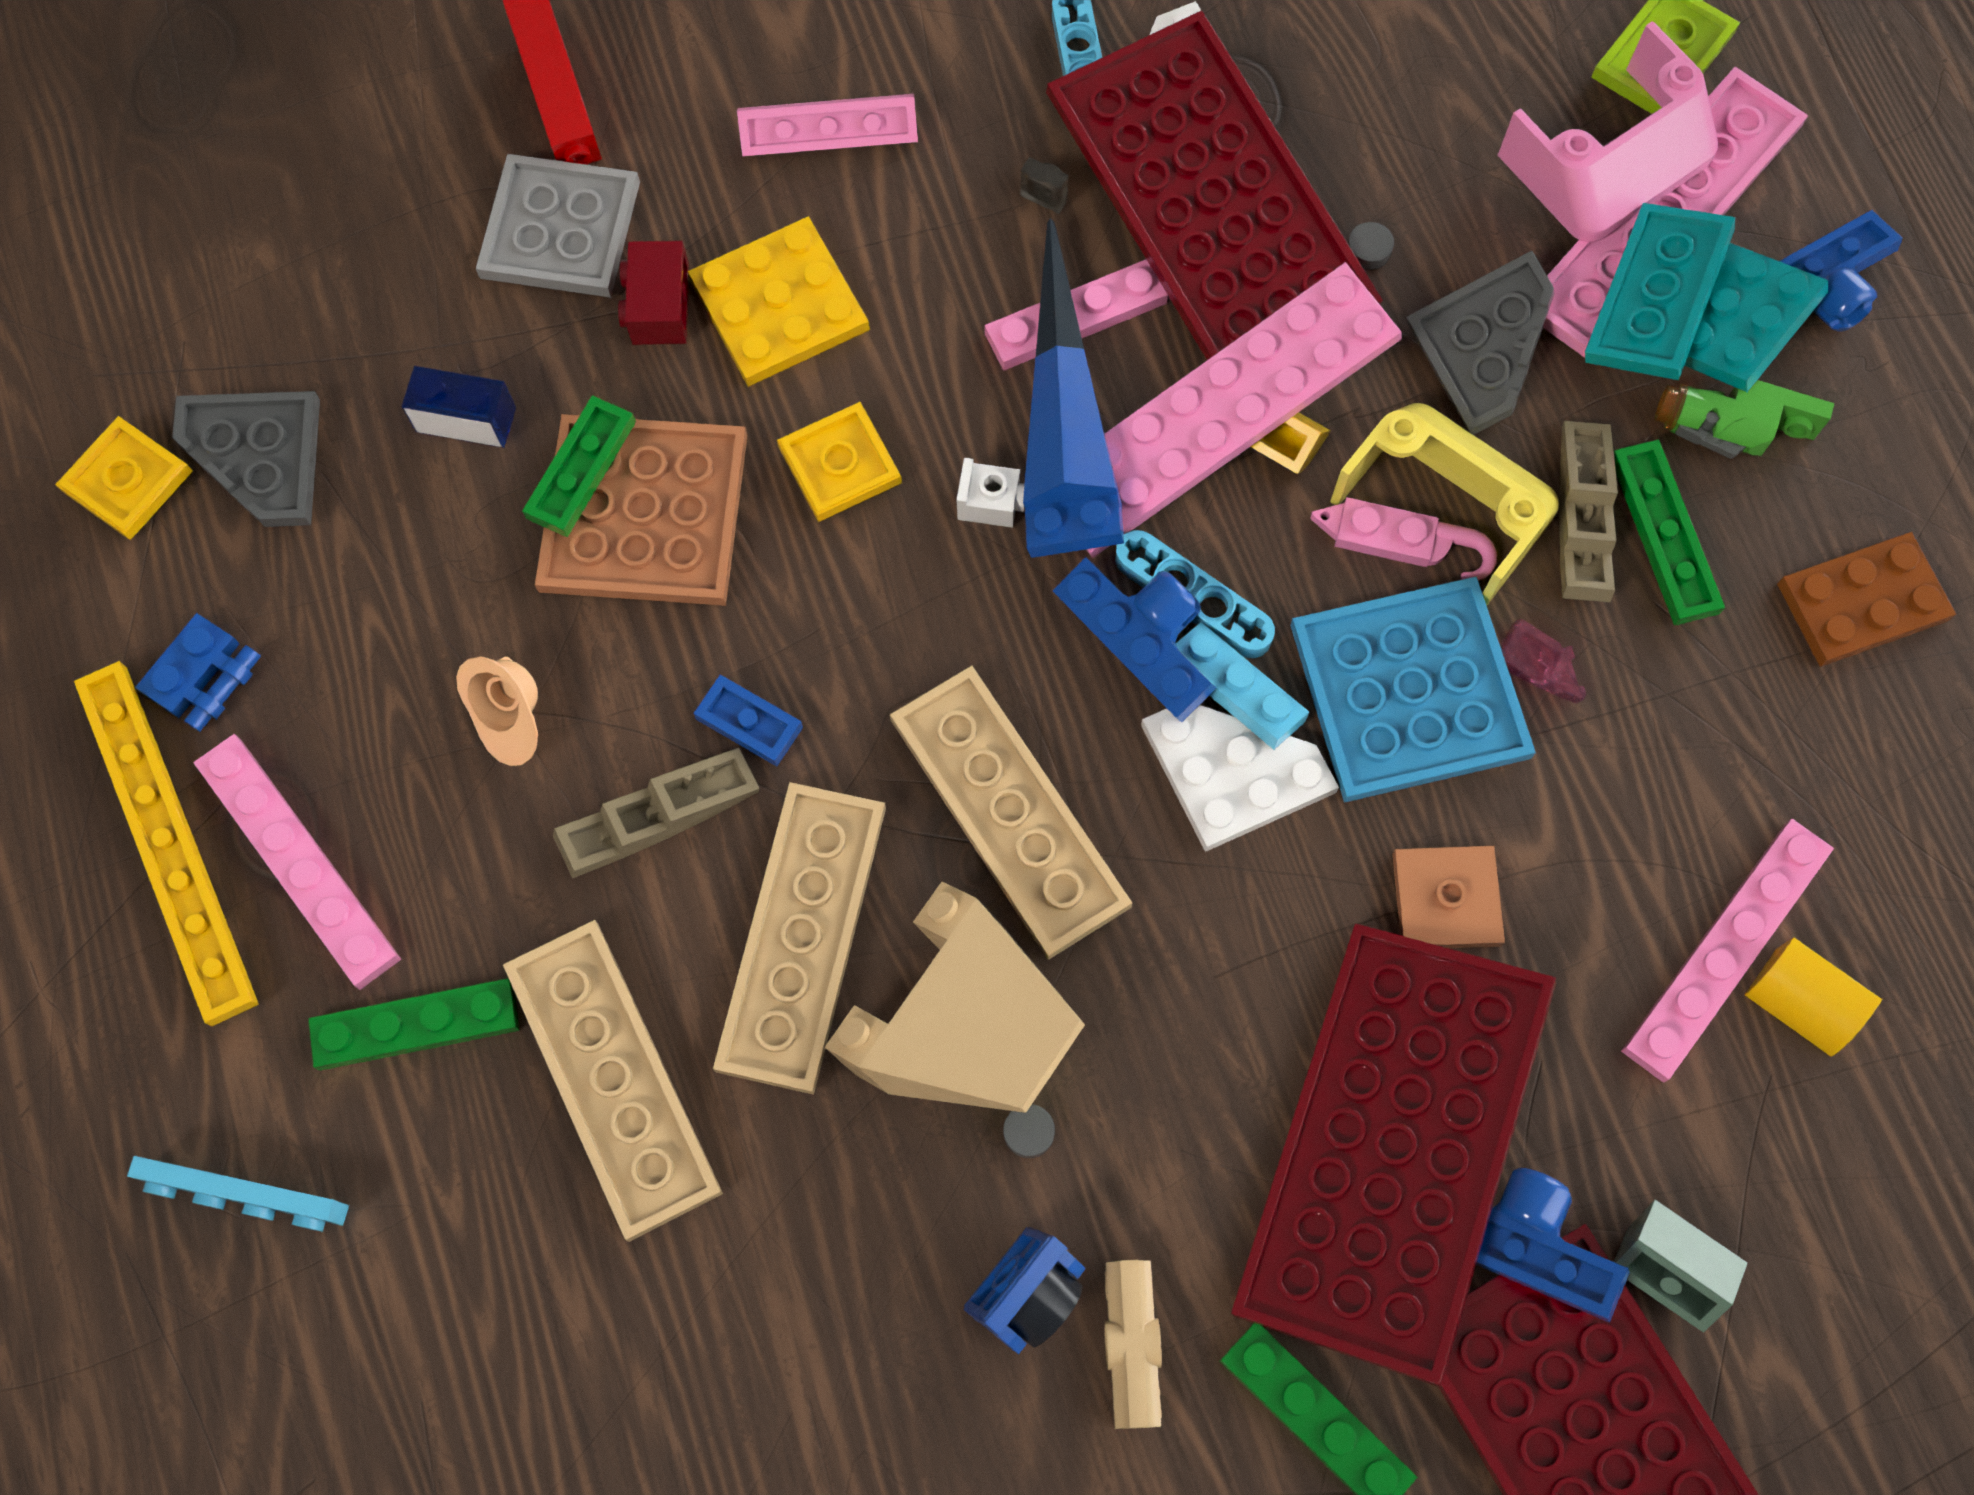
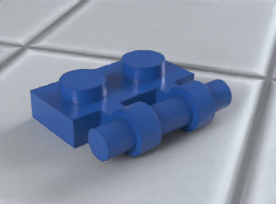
M196 613L135 688L177 718L181 717L190 704L194 705V709L184 721L195 730L201 732L211 718L217 720L226 709L223 703L239 684L244 686L252 677L253 673L250 670L261 658V655L245 645L234 659L229 657L240 643L233 636ZM218 670L223 672L207 693L202 691Z

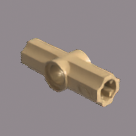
M1122 1260L1106 1262L1104 1274L1108 1320H1105V1351L1107 1370H1111L1114 1427L1115 1429L1161 1427L1162 1412L1158 1368L1162 1366L1159 1319L1154 1318L1151 1261Z

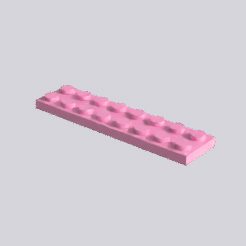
M1734 67L1708 96L1718 141V149L1707 168L1654 204L1724 215L1803 126L1808 115L1737 67ZM1638 215L1601 240L1595 242L1579 240L1547 275L1554 287V297L1543 328L1584 358L1586 347Z
M1346 262L1105 433L1122 503L1124 534L1135 529L1402 339L1400 329ZM1109 546L1086 550L1094 558Z

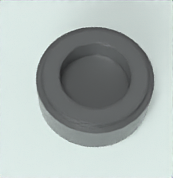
M1366 222L1352 230L1348 245L1362 268L1373 270L1384 266L1389 261L1394 247V238L1389 229L1382 224Z
M1033 1104L1026 1113L1011 1111L1005 1120L1003 1129L1006 1145L1014 1154L1023 1158H1036L1043 1155L1051 1147L1055 1136V1125L1052 1117L1045 1109Z

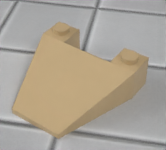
M941 882L913 921L939 948L940 951L889 1024L854 1005L825 1048L855 1075L890 1095L1026 1113L1085 1024L1003 926L976 897Z

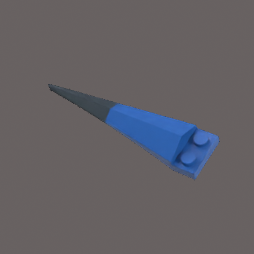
M1051 218L1047 222L1023 495L1026 543L1031 558L1124 544L1122 503L1086 359L1055 223Z

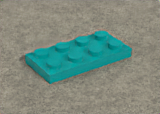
M1643 203L1586 347L1585 363L1679 380L1735 231V217Z

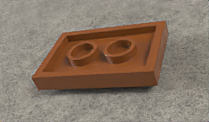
M1912 532L1784 576L1777 583L1820 667L1948 622L1956 615L1954 608Z

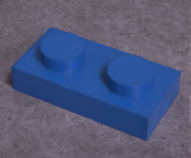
M719 675L693 713L697 721L776 767L803 729L800 720L722 675Z

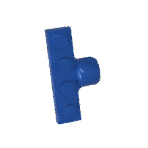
M1870 210L1779 262L1828 280V293L1813 312L1830 329L1843 332L1861 322L1872 310V302L1877 298L1876 290L1858 272L1898 251L1903 238L1873 210Z
M1085 557L1053 590L1071 611L1180 722H1183L1216 689L1179 651L1175 643L1178 634L1200 613L1201 606L1198 600L1172 574L1166 571L1158 572L1136 595L1128 597Z
M1527 1168L1514 1170L1500 1202L1491 1210L1476 1265L1610 1323L1629 1276V1269L1565 1242L1560 1237L1561 1227L1572 1203L1568 1187L1553 1177Z

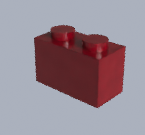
M683 241L628 242L627 260L620 261V280L622 287H626V300H619L618 318L620 327H627L632 345L687 344L689 286L687 271H689V262Z

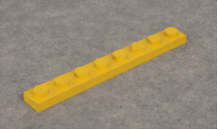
M118 661L75 680L76 689L204 1023L212 1027L259 1005L127 667Z

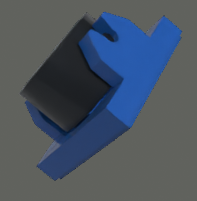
M1026 1227L969 1298L963 1310L986 1327L1011 1350L1020 1354L1027 1343L1033 1348L1044 1343L1065 1322L1081 1296L1083 1286L1076 1279L1081 1276L1086 1268L1067 1251L1068 1248L1056 1237L1032 1227Z

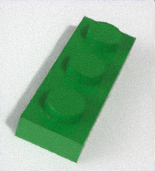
M592 395L522 510L525 518L562 536L568 537L634 427L636 420L633 413Z

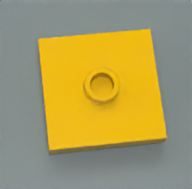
M861 402L777 440L778 447L818 522L902 484L901 475Z
M118 416L55 485L67 496L131 540L193 470L184 461Z

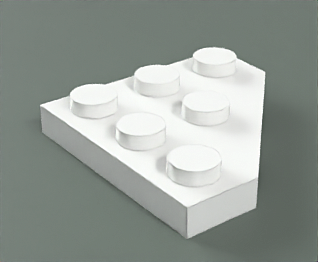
M1201 705L1183 722H1180L1168 709L1142 719L1141 726L1205 852L1335 794L1339 788L1315 744L1289 736L1273 750L1235 717Z

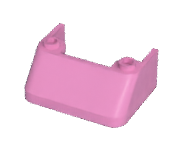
M1653 21L1645 26L1626 71L1662 107L1661 109L1603 147L1591 134L1579 129L1566 130L1550 140L1520 108L1512 115L1498 153L1501 160L1568 232L1581 241L1595 242L1601 240L1639 214L1643 203L1654 204L1707 168L1718 149L1717 136L1702 71Z

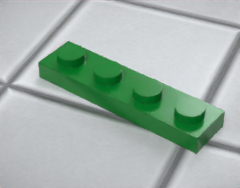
M1659 439L1614 450L1617 479L1674 626L1719 615L1725 609V605Z
M509 978L308 1018L313 1067L319 1071L520 1031L515 991Z
M1253 1323L1219 1360L1355 1495H1403L1418 1478L1261 1325Z

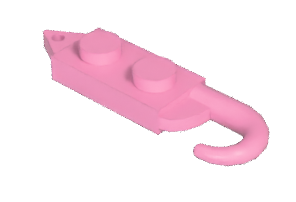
M1346 497L1345 502L1342 504L1313 511L1310 517L1315 524L1336 541L1334 547L1423 567L1436 565L1443 561L1452 544L1476 549L1482 556V565L1473 572L1461 573V580L1476 576L1478 581L1483 580L1493 572L1497 564L1496 548L1486 534L1475 529L1440 522L1437 517ZM1324 516L1328 520H1323L1321 517Z

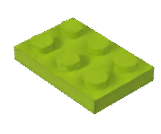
M1648 0L1596 65L1591 78L1653 114L1662 107L1626 71L1645 26L1653 21L1704 74L1735 34L1740 24L1739 21L1703 0Z

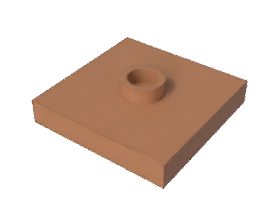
M1494 846L1394 850L1392 856L1401 936L1445 948L1501 947L1505 943Z

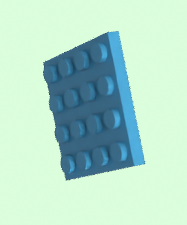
M1477 576L1292 619L1290 624L1344 803L1529 760L1535 755L1536 752Z

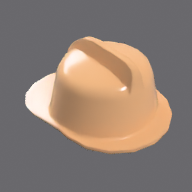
M482 656L469 658L459 667L456 676L457 690L471 716L482 743L487 751L499 762L509 766L523 765L533 757L538 742V731L532 714L538 699V690L533 677L526 668L512 661L509 657H503L497 661Z

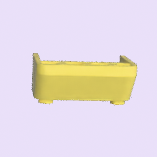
M1413 403L1390 412L1384 416L1341 469L1330 502L1334 505L1341 504L1383 451L1399 458L1414 456L1494 510L1500 529L1517 541V544L1493 573L1482 593L1487 606L1552 522L1559 508L1558 496L1549 485L1431 406Z

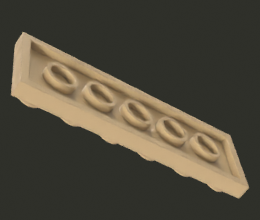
M970 666L890 714L891 722L1048 960L1132 908V901L973 666Z
M789 782L714 1062L713 1070L716 1073L814 1095L886 811L884 802Z
M596 920L503 964L625 1240L630 1242L722 1195L723 1192Z

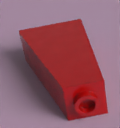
M502 0L556 161L588 165L589 163L602 160L550 0Z

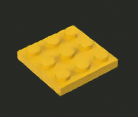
M809 216L687 271L691 284L748 387L870 330L867 317Z

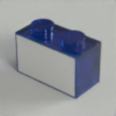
M414 366L401 406L413 428L418 433L505 448L516 411V405L504 381Z

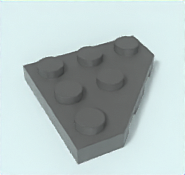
M1533 251L1520 256L1406 317L1408 326L1466 430L1473 435L1513 415L1554 297V287Z
M315 391L176 396L172 438L190 457L264 527L311 525L320 399Z

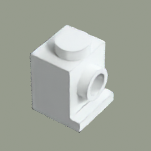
M964 458L957 495L958 520L1013 528L1015 511L1024 512L1025 510L1023 505L1024 483H1020V469L974 463V459Z

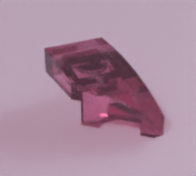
M1519 619L1514 622L1500 646L1508 671L1522 680L1576 704L1583 701L1586 691L1584 686L1579 687L1571 662L1575 658L1572 646L1562 649L1559 642L1525 620Z

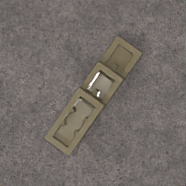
M1564 421L1562 426L1559 536L1562 598L1611 602L1615 592L1612 552L1616 544L1613 504L1618 490L1611 425Z
M736 748L652 778L647 788L603 803L600 812L554 828L553 838L571 877L575 878L683 832L758 793L760 788L740 748Z

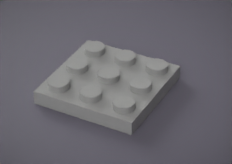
M507 154L476 266L479 278L611 297L640 184L638 173Z

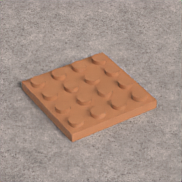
M561 415L555 456L580 415ZM635 419L634 427L569 536H562L544 527L535 587L539 593L726 606L748 436L746 427Z

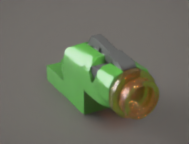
M1759 380L1755 382L1748 392L1734 387L1728 397L1724 396L1725 393L1721 391L1697 389L1680 383L1678 387L1671 385L1665 387L1659 400L1654 420L1664 423V428L1670 430L1671 433L1732 459L1741 452L1762 456L1774 440L1777 429L1793 438L1814 440L1831 419L1834 403Z

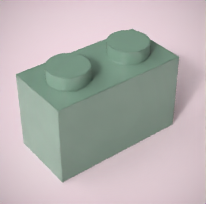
M1654 1200L1628 1227L1614 1259L1615 1263L1629 1269L1628 1281L1703 1333L1733 1305L1747 1266L1746 1261L1657 1200Z

